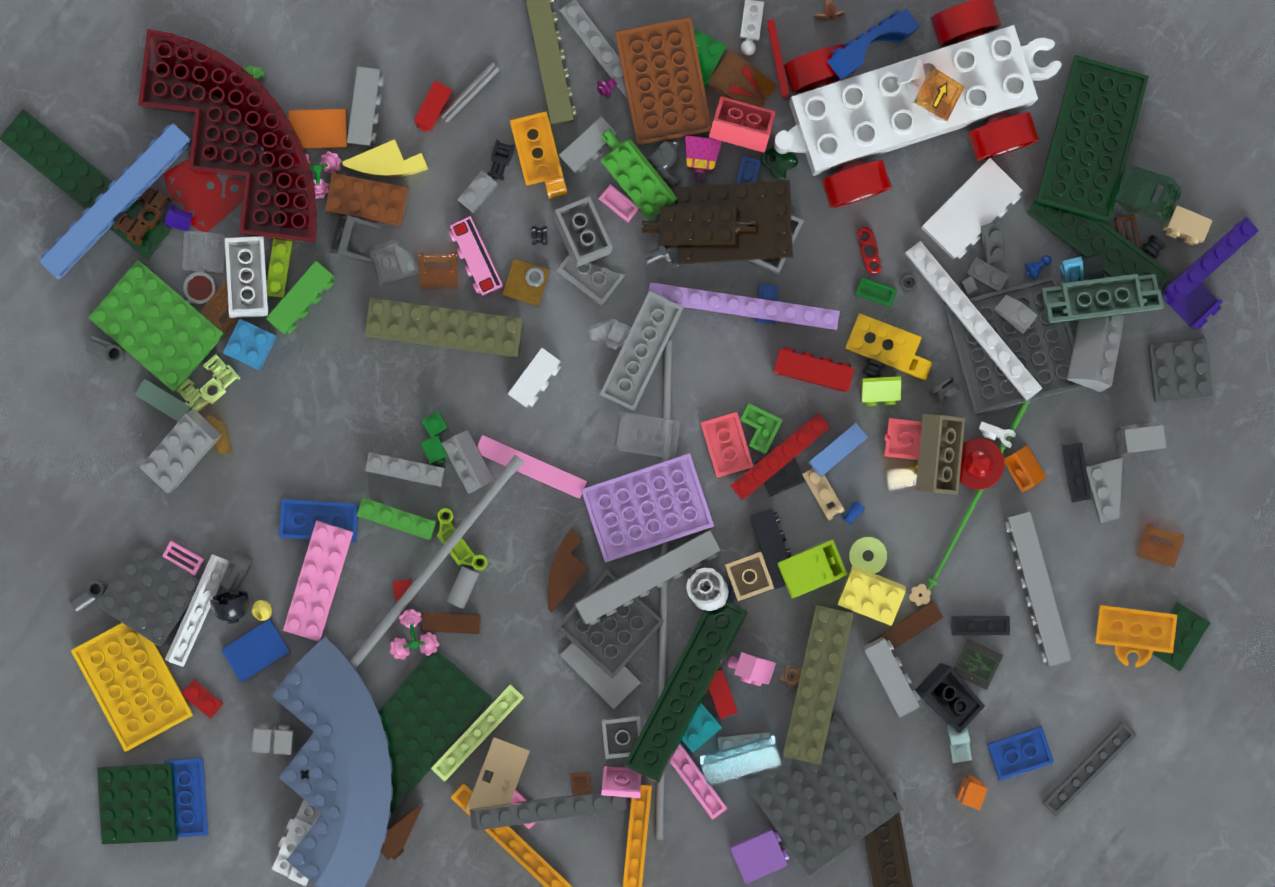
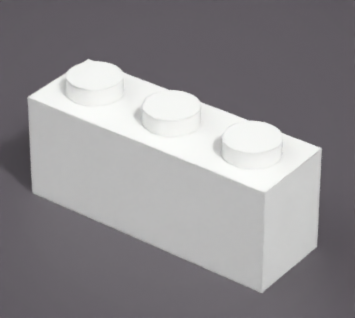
M541 348L508 395L526 408L529 405L533 407L538 400L536 395L540 390L544 392L550 384L548 381L550 376H555L561 369L559 365L561 361Z

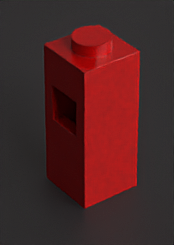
M436 80L434 81L414 119L417 129L425 133L427 130L433 131L453 93L451 88Z
M720 668L709 686V691L719 718L722 719L736 714L738 711L723 670Z

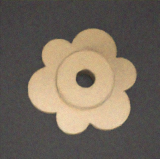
M924 584L912 587V593L909 595V599L912 602H915L917 606L930 602L929 596L931 591Z

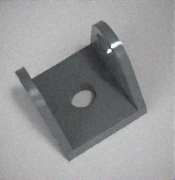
M349 215L339 216L330 253L373 263L371 258L349 252L350 249L347 246L352 227H355L356 224L381 230L382 226Z

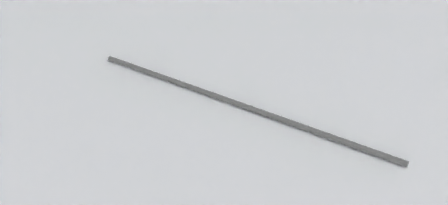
M668 340L664 348L662 462L670 460L671 340ZM668 542L661 544L662 555L668 551ZM666 580V585L660 587L659 617L664 622L659 627L658 699L666 685L668 580ZM664 774L660 782H656L655 839L663 840Z

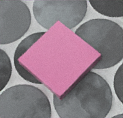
M604 766L601 795L640 798L642 775L625 767Z

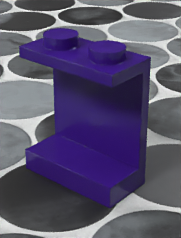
M1202 283L1179 303L1167 291L1162 294V299L1191 329L1196 327L1200 329L1207 323L1206 318L1210 314L1215 315L1221 309L1219 305L1223 302L1221 299L1217 300Z

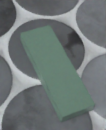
M145 378L135 393V396L177 422L187 412L192 410V407Z

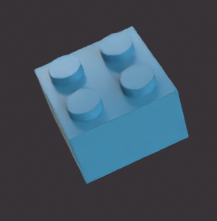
M239 319L223 354L261 371L277 336Z

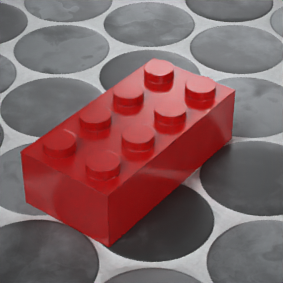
M788 347L778 350L772 373L845 393L849 391L855 370L851 368V364L845 362L835 364L832 363L833 359L826 357L816 359L813 358L814 354L807 352L797 354L795 349Z

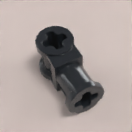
M496 140L491 159L493 164L491 171L487 174L488 176L504 180L503 174L505 167L509 166V162L512 159L515 149L514 144L507 145L500 143V140Z

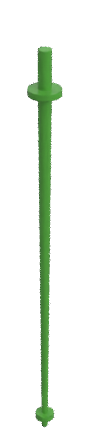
M1030 401L1020 404L1008 428L1009 430L1015 431ZM1008 436L1006 441H1010L1012 436ZM1001 442L999 449L1003 454L1006 446ZM983 490L976 491L933 578H928L927 581L930 584L927 589L931 590L933 585L937 586L939 584L936 582V579Z

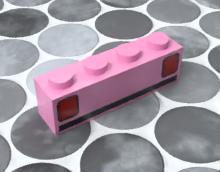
M471 216L450 225V237L453 242L457 241L460 247L457 249L460 258H465L468 264L465 266L469 277L473 275L476 281L473 283L477 294L481 293L484 297L503 288V284Z

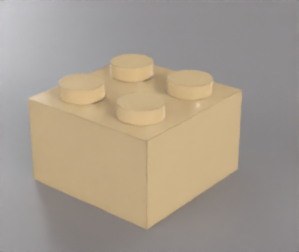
M1177 205L1170 209L1162 231L1166 232L1165 235L1174 239L1179 237L1184 239L1183 243L1194 246V244L1197 245L1204 242L1213 220Z
M761 552L724 564L737 601L774 588Z

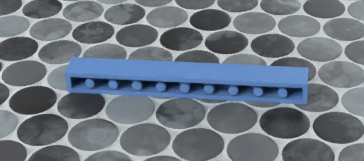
M174 123L167 125L162 130V135L150 142L146 152H141L135 158L136 162L131 167H126L121 173L122 176L108 186L109 190L105 194H100L95 199V204L91 208L88 207L81 214L82 218L78 222H73L68 227L69 231L64 236L61 235L56 239L52 249H47L41 255L42 259L39 262L55 278L61 279L119 219L122 213H125L191 145L192 140Z

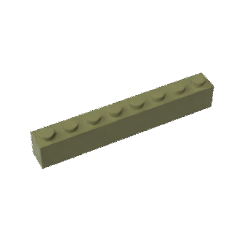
M526 0L551 126L573 122V116H577L575 105L570 104L569 98L573 97L571 86L566 84V79L569 78L567 67L563 68L562 60H565L563 48L559 49L558 41H561V35L559 30H555L554 23L558 21L556 11H552L550 5L554 4V1Z

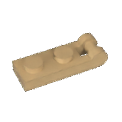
M813 468L802 474L828 521L833 519L834 515L845 512L825 475L820 477ZM833 502L835 507L828 509L826 504Z

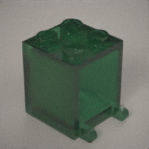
M1129 164L1115 201L1127 211L1167 223L1173 215L1175 202L1180 199L1181 187L1171 177ZM1157 186H1164L1158 202H1151Z

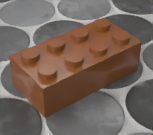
M332 173L325 211L331 214L349 215L362 220L402 227L409 189L407 187Z

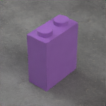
M772 828L730 846V850L746 884L788 866L786 861L789 860L788 854L785 849L781 850L779 842H782L777 831L773 832Z

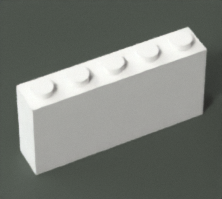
M989 158L921 229L953 260L956 257L960 259L967 252L965 248L970 243L974 245L981 238L979 236L981 226L993 223L992 221L997 216L1001 218L1008 211L1006 207L1010 203L1014 205L1021 198L1019 194L1023 190Z

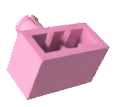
M741 652L739 659L732 656L728 661V667L735 669L734 674L740 676L741 681L761 686L762 683L769 685L776 665L775 662Z

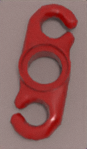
M863 227L858 230L857 236L860 237L863 232L869 234L868 239L859 238L858 240L861 246L860 252L864 266L870 274H877L881 271L882 265L879 264L876 269L870 268L871 262L880 263L874 233L869 228ZM865 246H873L875 249L874 255L867 256L864 253Z

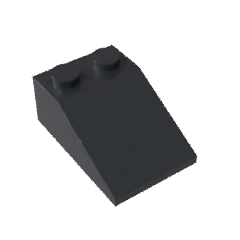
M940 663L915 689L920 697L958 733H961L985 707L951 666Z

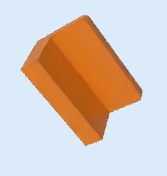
M1028 445L1004 458L1005 465L1021 492L1034 487L1046 478L1045 473Z

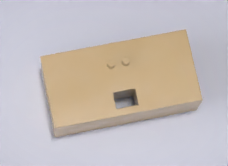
M495 737L492 738L465 811L470 812V809L510 803L530 751Z

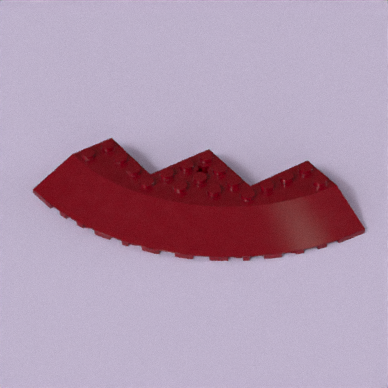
M147 29L138 105L148 109L195 114L189 170L245 177L240 234L282 240L316 242L317 208L311 170L303 146L290 120L276 100L260 82L240 65L220 52L185 37ZM212 149H214L216 154L211 158L208 152H212Z

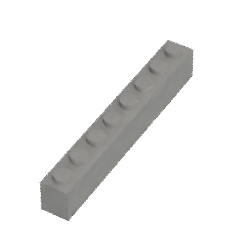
M1028 511L1006 517L1007 522H1004L1006 532L1011 534L1012 540L1009 541L1011 550L1016 552L1017 559H1014L1017 570H1020L1022 574L1020 578L1022 589H1026L1027 596H1025L1026 605L1031 607L1032 610L1030 619L1032 625H1036L1038 632L1035 633L1037 644H1041L1043 650L1040 652L1042 662L1046 663L1047 666H1053L1071 661L1031 512Z
M706 530L573 604L583 623H589L591 626L599 622V617L606 614L609 616L617 612L616 608L622 604L624 607L634 602L633 598L639 595L641 598L651 593V588L655 586L660 588L666 585V580L671 577L677 579L684 575V570L688 568L693 570L699 567L702 560L707 559L709 561L717 557V552L721 550L711 531Z

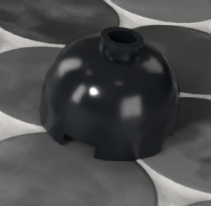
M238 591L239 595L226 592L213 596V599H210L213 614L218 619L227 621L228 624L239 622V618L245 616L249 608L248 592Z

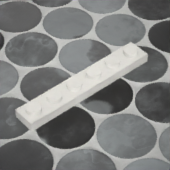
M214 554L211 555L166 655V661L184 667L211 607L210 599L216 596L220 583L229 567V560Z

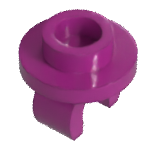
M613 78L606 83L603 80H599L597 82V91L601 96L608 98L612 95L610 89L616 86L617 83Z

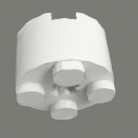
M698 569L687 581V593L699 609L712 611L726 604L729 593L728 585L714 569Z

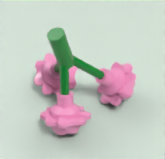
M327 151L326 154L321 156V166H313L309 161V154L306 153L309 167L316 173V180H313L316 198H324L328 194L330 186L320 179V172L322 169L330 173L340 171L342 160L338 158L337 153Z
M414 609L405 610L399 616L400 624L410 628L412 639L409 643H406L405 638H394V642H390V654L394 655V659L400 658L405 660L406 656L410 655L409 648L417 649L418 645L420 646V652L425 653L427 656L437 652V647L439 646L437 635L427 632V634L420 636V641L415 637L414 628L422 621L421 613L416 612Z

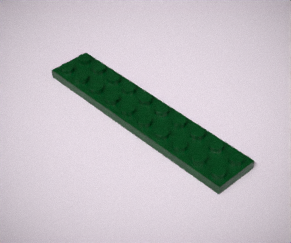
M24 109L0 136L2 142L85 209L91 208L95 204V199L100 194H105L109 190L108 186L112 183L109 178ZM135 201L125 213L128 214V218L133 220V218L136 219L144 207ZM152 213L144 215V219L147 221H152L155 218ZM158 220L152 230L148 229L141 238L142 244L137 245L127 239V233L119 229L116 231L114 224L109 228L147 260L172 231L163 222Z
M726 601V604L721 608L704 611L624 763L625 767L657 783L660 782L748 614L746 610Z

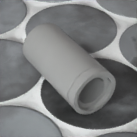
M462 566L447 598V602L464 609L479 573Z

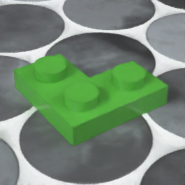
M748 403L740 421L757 429L749 447L766 454L783 421Z

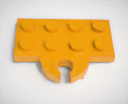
M1100 605L1095 643L1115 646V654L1118 660L1127 667L1129 665L1127 660L1128 654L1131 652L1136 653L1139 659L1135 663V668L1140 667L1151 659L1153 651L1173 653L1177 615Z

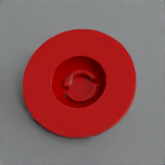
M980 438L965 442L962 448L960 483L974 490H983L995 485L1000 480L1005 467L1004 456L998 446L989 440Z

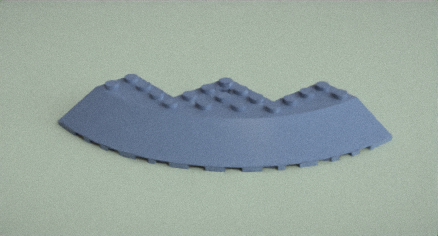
M324 636L293 667L272 695V697L314 731L279 777L321 813V816L291 853L287 861L317 887H365L368 879L371 878L374 872L373 869L376 862L379 860L382 845L386 840L388 821L391 817L390 805L393 796V785L391 782L392 761L388 750L389 742L382 725V717L378 713L374 698L365 686L364 680L359 676L353 664L343 655V652Z

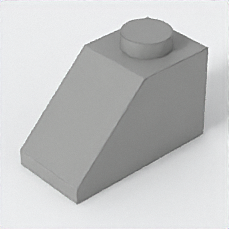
M1008 295L994 308V311L1022 334L1027 331L1038 316L1025 304Z

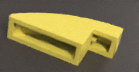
M395 139L342 162L343 166L349 170L376 177L407 176L429 169L422 153L404 160Z

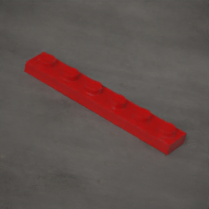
M817 413L732 483L730 487L741 500H744L831 427Z

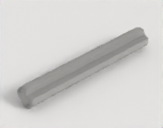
M491 63L441 114V118L445 122H449L499 72L498 66Z

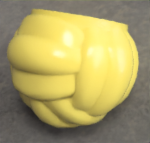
M263 600L256 601L252 606V614L260 621L268 620L272 614L271 604Z

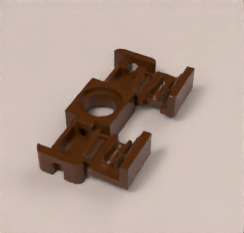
M148 188L136 200L144 201L145 205L138 217L132 220L127 217L128 214L123 212L114 224V229L127 233V239L137 245H141L143 235L148 229L152 230L162 216V208L167 201L171 202V195L168 193L165 195L161 189L155 191ZM152 213L155 218L152 221H147L144 219V215Z

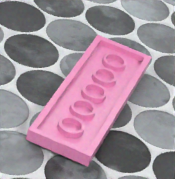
M316 521L283 631L318 642L321 640L354 533L353 531Z

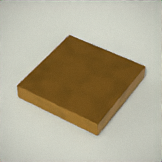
M513 258L502 295L539 306L550 269ZM537 267L544 273V282L538 287H532L526 282L525 275L530 268Z

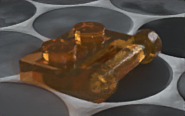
M457 252L441 255L419 253L420 288L458 287ZM451 262L452 267L425 268V263Z
M225 283L201 309L200 313L223 333L227 334L230 331L229 328L238 318L228 317L223 324L219 321L229 309L228 288Z
M1147 523L1137 556L1174 568L1184 540V534H1174L1155 528ZM1150 535L1174 541V546L1171 547L1149 540Z

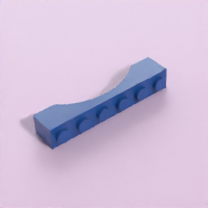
M908 9L902 12L897 10L889 16L890 19L886 17L879 22L878 27L874 25L866 31L867 34L863 32L855 38V42L852 39L843 46L844 49L839 47L831 53L833 57L827 62L841 80L852 74L864 63V55L869 44L879 41L900 43L920 28Z

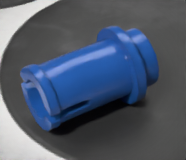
M858 501L853 502V506L841 517L849 525L861 513H864L865 507Z

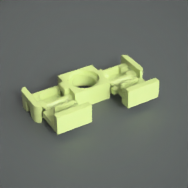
M216 354L203 365L208 371L211 370L214 373L210 381L201 389H195L194 383L188 378L177 390L187 401L185 403L197 412L209 402L211 404L216 402L226 393L225 388L236 378L240 380V376L230 365H226ZM216 386L217 393L210 396L208 394L209 388Z

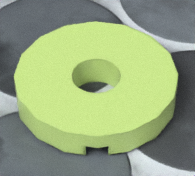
M863 537L852 544L849 551V561L851 565L875 574L885 566L887 551L884 544L878 539ZM866 550H870L873 553L871 561L863 559V553Z

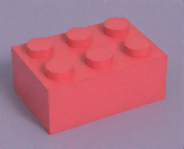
M720 96L709 137L765 153L776 111Z

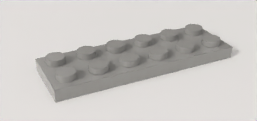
M652 291L648 292L601 390V396L630 410H635L681 315L683 306Z

